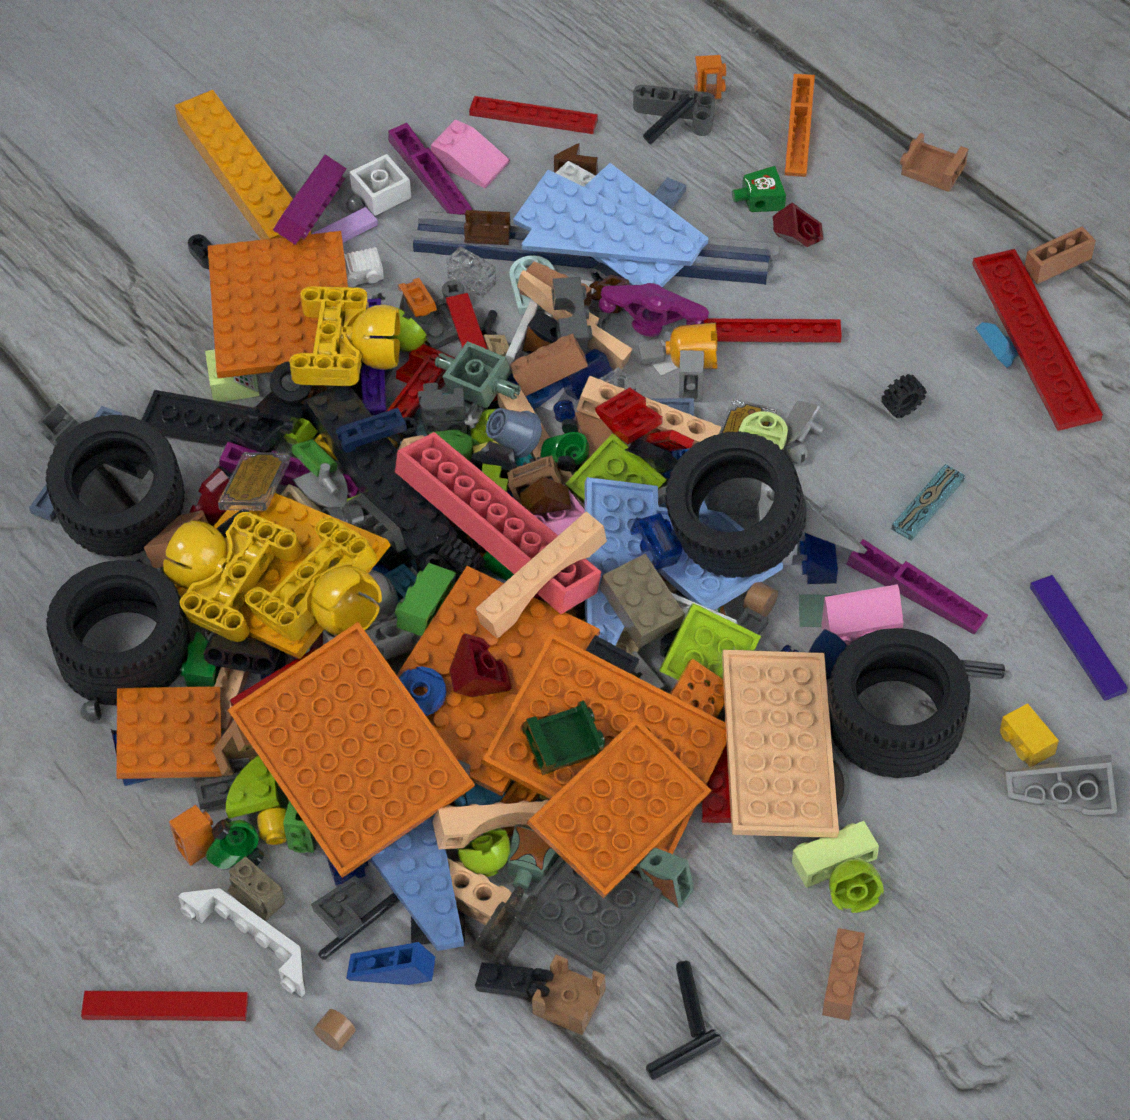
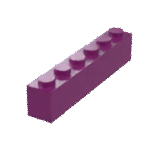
M325 154L286 208L273 230L295 245L300 238L305 240L346 178L343 177V174L347 168Z

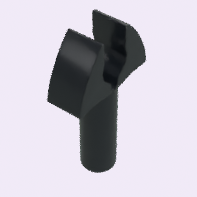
M495 310L489 311L483 326L480 328L482 335H497L496 331H491L497 317Z

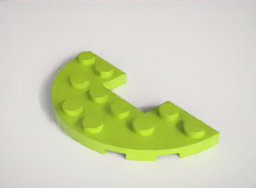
M259 756L250 761L232 783L226 800L228 819L279 806L277 787L280 786Z

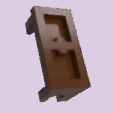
M466 210V223H464L465 243L509 245L511 233L510 212Z

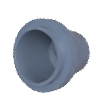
M498 408L490 415L486 425L488 437L502 446L513 449L514 457L517 458L527 456L536 448L542 432L540 418L530 411L519 412Z

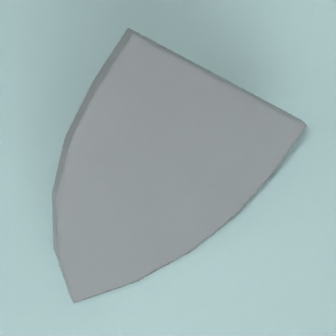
M797 400L785 422L788 432L784 449L795 440L802 443L809 430L817 435L823 432L824 428L812 420L820 408L819 405Z
M323 463L320 466L319 477L309 472L293 479L301 492L318 505L326 508L340 507L342 510V507L347 502L348 489L346 481L338 467L337 471L329 473L330 465Z

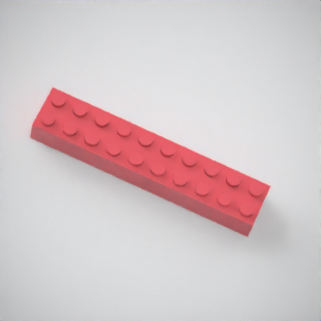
M435 432L398 450L395 473L513 574L517 573L558 536ZM586 558L579 560L552 577L537 594L562 614L597 593L601 571Z

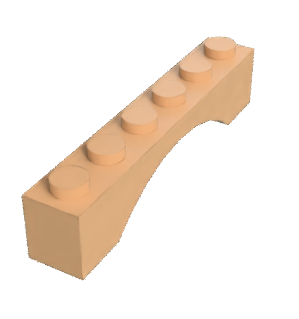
M588 512L582 514L476 608L480 624L498 639L516 623L530 600L552 577L569 565L589 558L607 542L604 526Z
M550 799L542 802L521 801L511 804L499 802L492 805L471 804L462 807L446 806L440 808L432 822L438 849L465 848L473 839L497 828L515 827L516 825L531 828L527 824L528 820Z

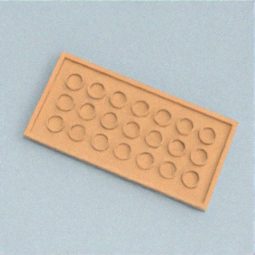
M723 650L722 668L732 835L837 838L839 825L824 653Z

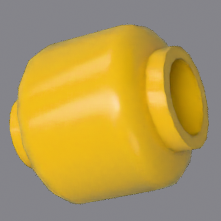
M280 805L261 811L257 817L258 835L269 845H279L287 841L283 825L287 809L281 808Z

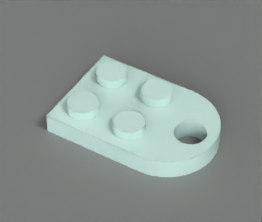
M525 256L516 260L510 268V283L519 315L525 314L530 300H532L520 294V289L517 287L520 273L523 270L526 271L527 268L525 267L531 265L534 261L554 270L553 265L543 257ZM538 306V310L544 311L542 307Z

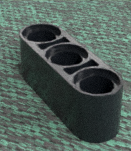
M214 633L209 638L203 656L206 662L214 666L269 675L274 672L281 653L279 649L260 640L246 638L241 642H234Z

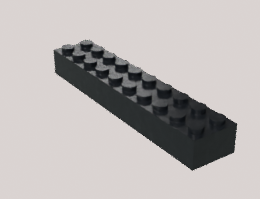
M335 386L305 400L309 420L358 490L400 528L406 545V549L402 550V552L418 574L419 571H422L420 561L424 554L429 552L438 554V551L449 536L459 539V535L439 509L395 473L398 451L388 437L358 446L352 452H344L341 446L342 441L338 439L336 430L343 425L372 416L351 386ZM433 559L430 560L431 564H434L436 562Z

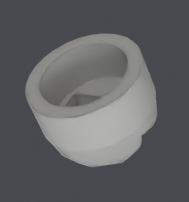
M805 444L787 450L790 459L795 463L804 462L808 456Z

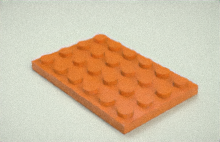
M635 718L528 820L527 824L604 899L712 790Z

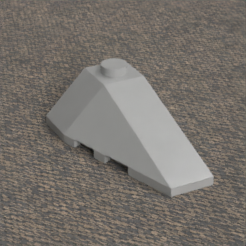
M804 494L807 512L805 528L802 532L865 554L867 549L845 530L837 529L839 524L834 519L823 514L825 511Z
M1111 755L1083 757L1005 771L1009 798L1056 806L1063 810L1070 809L1086 815L1117 813Z

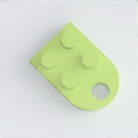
M761 411L747 416L742 421L739 431L758 434L767 440L773 441L780 449H784L788 429L785 421L780 416L771 412ZM767 421L771 422L773 425L767 427L763 426L761 423Z

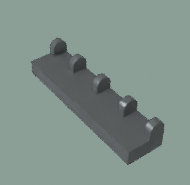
M364 494L358 495L347 502V505L358 504L363 511L365 524L371 526L374 533L387 539L397 552L406 549L400 528Z

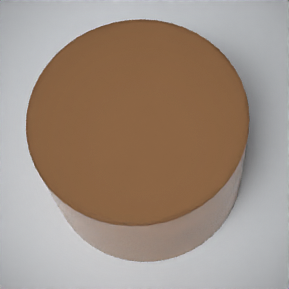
M756 582L746 594L743 607H748L766 617L777 600L778 591L762 582Z
M329 1009L313 1028L315 1034L322 1042L337 1051H340L356 1032L354 1025L343 1014L334 1009Z

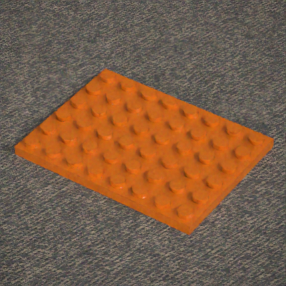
M341 231L308 234L305 240L300 238L296 245L281 237L208 246L217 378L273 372L278 365L288 362L294 354L313 353L318 318L307 317L303 314L300 293L304 288L311 286L348 287Z
M466 566L398 672L397 677L399 678L406 670L416 669V667L421 666L434 669L442 676L446 686L444 704L438 711L426 717L456 759L471 765L469 775L471 780L503 796L512 779L485 766L481 762L550 632L586 650L594 636L600 635V629L568 613L560 614L551 605L533 597L522 611L516 623L497 639L480 624L476 608L504 583ZM467 633L484 638L490 645V648L487 650L496 660L501 658L506 664L512 686L511 690L473 698L454 693L449 669L463 634ZM417 687L413 692L418 696H422L428 690L425 687Z
M359 622L228 709L243 734L342 878L436 814L438 809L446 807L475 787L471 778Z
M550 632L481 763L551 799L593 758L542 775L522 728L528 718L536 716L539 720L574 708L578 702L584 700L586 706L590 707L594 713V724L597 730H600L604 736V748L637 718L706 785L727 743L726 723ZM693 811L655 848L673 854Z

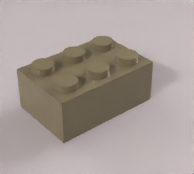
M646 554L602 575L599 588L638 648L681 626L685 613Z

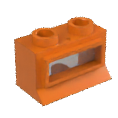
M721 55L695 56L697 72H695L696 84L694 85V90L713 94L715 99H721V92L726 91L725 79H722V76H726V63H722Z

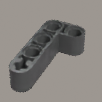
M638 85L633 90V109L641 114L663 116L686 94H689L694 98L695 104L680 118L693 120L692 131L694 134L706 136L712 130L715 116V97L708 92Z

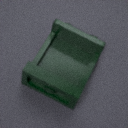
M584 700L578 702L574 708L539 720L536 716L526 719L522 729L542 775L593 758L603 750L605 745L604 736L600 730H597L594 724V713L590 707L586 706Z

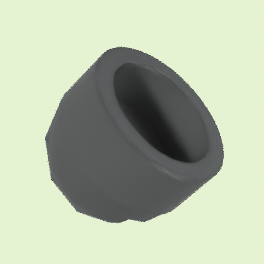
M357 194L349 197L346 202L347 209L352 213L364 208Z
M97 700L88 701L83 704L81 708L83 719L87 721L101 719V709Z

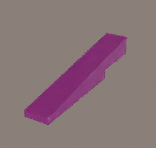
M408 123L388 130L389 143L447 213L465 215L466 210H472V207L430 148L423 146Z
M227 442L219 459V466L235 474L242 460L261 453ZM272 451L271 454L283 460L273 483L285 486L290 484L297 487L293 479L311 472L299 459ZM342 473L348 489L347 499L356 496L359 491L349 475Z
M864 539L861 540L860 544L867 549L865 554L853 551L848 558L846 565L884 586L898 584L899 592L902 596L974 635L988 617V614L907 561L902 565Z

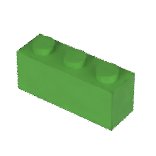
M428 563L424 571H419L414 586L408 588L405 600L399 602L395 609V616H397L396 627L422 636L454 587L456 572Z

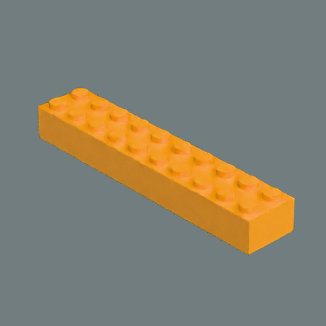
M214 90L176 104L175 110L179 126L260 240L283 237L275 232L273 228L293 198Z

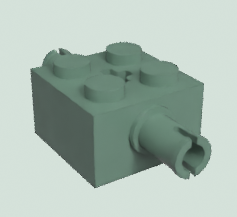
M466 342L455 359L440 353L439 357L435 360L436 367L446 370L443 379L449 393L454 394V389L463 388L464 399L484 408H488L497 393L508 396L513 400L517 399L516 395L519 396L520 385L507 381L511 375L507 358L471 342Z

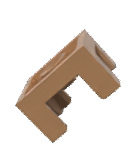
M235 720L212 750L222 776H232L234 773L228 759L249 758V761H252L258 756Z
M556 954L550 964V971L554 973L553 980L545 985L550 989L549 995L541 997V991L537 989L532 998V1011L538 1017L583 1035L606 990L605 975L593 971L592 979L573 972L568 968V959Z

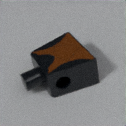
M538 310L527 325L522 351L531 354L540 347L556 342L558 340V322Z

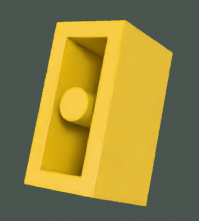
M1028 703L1002 718L1000 726L1002 738L1006 742H1010L1015 748L1017 756L1022 761H1025L1029 767L1035 766L1055 755L1059 740Z

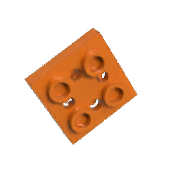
M691 659L670 694L717 718L725 704L723 679L696 660Z

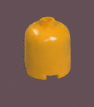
M716 323L682 325L672 331L670 341H666V355H671V360L676 367L680 368V350L704 351V369L718 368Z

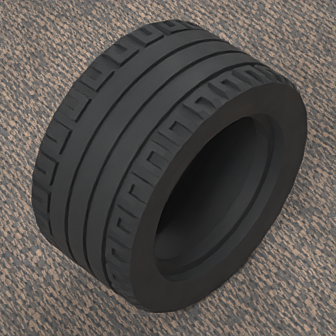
M116 414L99 416L84 421L63 436L62 440L54 447L53 454L49 457L50 461L47 463L48 469L46 470L47 476L45 478L51 504L64 531L76 544H80L83 549L95 552L98 555L102 554L112 557H123L125 555L141 553L151 540L182 514L185 490L175 453L162 432H158L156 427H152L150 423H146L144 420L128 415L121 416ZM114 460H131L146 466L154 474L152 485L145 497L136 505L126 510L113 513L99 512L85 506L79 500L80 489L86 477L95 468L104 463Z
M749 432L720 433L696 443L679 458L678 463L673 467L670 479L667 481V495L665 496L668 516L683 550L701 568L724 577H750L766 572L772 567L774 568L785 557H788L791 551L795 549V545L799 543L806 522L807 510L804 494L793 462L786 455V452L780 449L777 444H774L773 441L767 440L758 434H750ZM752 478L765 483L775 492L773 504L769 512L760 522L748 529L738 532H721L709 528L699 520L700 507L705 497L713 488L727 480Z
M114 560L89 566L73 575L60 587L49 605L46 629L61 676L75 693H79L81 697L90 701L97 700L100 704L117 706V688L169 687L181 674L183 662H187L190 633L186 615L180 606L181 597L175 584L170 581L169 577L165 576L163 572L158 571V569L141 562ZM138 613L156 622L154 630L146 640L138 646L123 652L102 653L89 649L82 644L87 632L97 622L114 614Z
M903 628L880 629L859 637L851 642L850 645H847L845 651L840 653V657L837 658L831 672L828 706L831 738L834 740L835 746L844 754L845 758L859 768L883 777H915L935 770L939 765L944 764L951 754H954L962 739L971 692L966 668L962 665V661L946 644L931 635L917 630ZM885 681H900L914 685L924 691L934 702L937 711L920 723L894 725L872 716L862 706L858 696L874 684Z

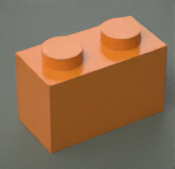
M194 805L169 821L176 848L187 863L191 866L204 858L206 851L216 838L212 834L213 828L211 826L213 821L206 811L201 812L197 805Z

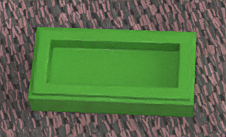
M313 439L292 446V453L316 477H319L320 466L323 463L330 465L329 473L337 471V463Z

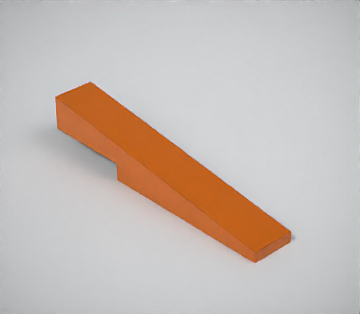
M794 74L785 165V175L806 177L815 75Z

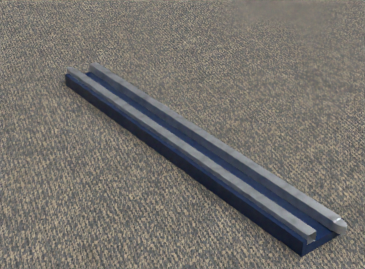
M419 211L417 230L405 233L406 240L413 242L414 252L516 261L525 256H540L547 259L552 265L591 269L599 263L591 256L523 250L521 244L529 234V231L515 225L513 219H511L509 245L465 243L464 223H466L465 215ZM708 237V244L701 250L691 266H684L674 275L678 277L766 285L770 255H777L779 253V246L768 242Z

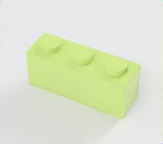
M864 821L857 824L851 823L839 831L837 838L820 837L813 842H804L793 849L792 864L805 887L808 888L830 879L836 866L846 860L862 859L866 862L876 860L879 845Z

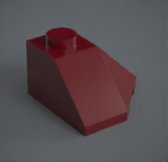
M793 202L773 215V230L775 234L789 243L809 247L823 240L822 223Z
M216 469L202 482L198 491L201 493L198 504H193L189 512L193 513L203 510L208 524L212 526L218 522L234 502L233 498H228V495L225 494L231 481L221 469Z
M467 633L461 636L449 669L454 693L473 698L512 689L506 664L501 658L496 660L487 650L490 648V645L484 638Z

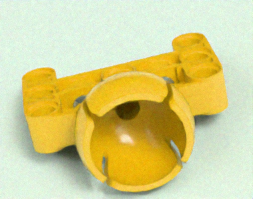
M311 286L301 291L303 314L307 317L318 318L313 353H297L289 360L291 377L294 383L300 385L352 386L359 381L361 361L367 366L381 370L392 369L398 365L400 353L399 339L370 338V335L392 336L400 334V314L398 308L390 305H375L369 308L367 292L362 288Z
M241 512L235 516L225 533L226 538L217 528L208 523L198 520L184 523L177 529L166 548V556L187 566L184 567L169 559H165L163 561L164 573L171 582L179 587L188 589L180 599V606L190 622L231 641L241 642L250 633L242 613L239 612L245 602L246 594L256 586L275 556L285 561L298 559L302 553L300 543L293 531L250 512Z
M325 517L318 521L315 531L322 542L271 593L262 587H255L248 591L245 596V602L257 619L290 641L301 639L316 621L324 630L335 636H338L357 622L365 631L374 622L379 613L380 607L377 603L382 601L381 589L377 581L366 572L367 569L376 563L377 556L365 537L332 517ZM359 592L373 598L376 602L365 596L360 595Z

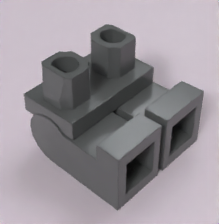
M437 383L423 384V391H418V398L425 433L429 435L430 432L459 430L468 435L467 425L464 423L467 414L463 388L454 389V394L443 395L442 390H438Z

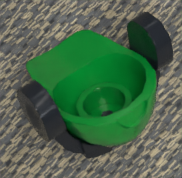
M566 419L562 421V431L565 434L547 438L543 442L540 457L553 456L555 463H557L561 470L577 471L589 455V444L585 435L579 432L577 421Z
M226 818L220 820L214 826L212 834L216 838L205 854L206 859L219 869H229L245 856L256 866L262 862L264 853L257 847L259 837L255 828L245 820L232 821Z

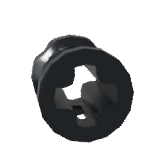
M403 418L407 430L400 432L398 435V443L400 445L403 439L418 436L416 434L418 425L413 418Z

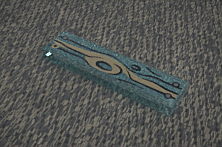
M945 464L893 522L891 529L912 541L962 484L965 475Z

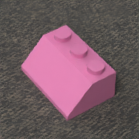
M898 584L824 598L822 629H827L837 634L846 645H850L851 642L867 633L880 629L903 628L904 622Z

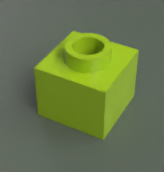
M300 418L296 422L293 432L285 434L283 437L288 443L295 445L313 439L318 431L309 421Z

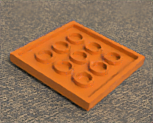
M220 687L117 688V779L222 777L216 757L212 751L221 739Z

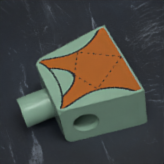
M518 825L515 826L512 837L510 855L508 857V874L515 877L512 884L515 889L527 891L530 882L538 884L560 856L534 830Z
M653 848L634 868L640 872L643 880L662 890V899L679 909L694 890L688 860L658 848Z

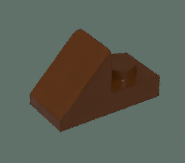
M580 143L554 155V173L566 162L570 161L595 176L598 174V157L580 155Z

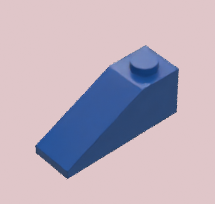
M419 942L350 954L346 978L349 981L402 985L430 982L433 978L436 956Z

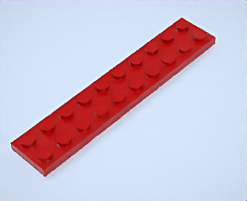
M1011 249L973 258L972 265L1057 431L1101 421L1103 414L1017 251Z

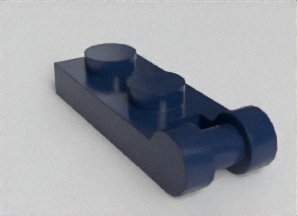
M395 408L343 425L336 430V435L342 441L341 446L344 452L349 453L358 446L406 431L407 427L399 408Z

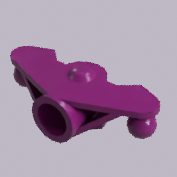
M655 283L605 286L602 288V298L598 304L600 310L604 313L613 312L616 309V305L624 307L635 319L631 323L634 330L647 337L658 336L662 332V326L684 318L686 319V325L704 324V320L709 315L706 307L668 291Z

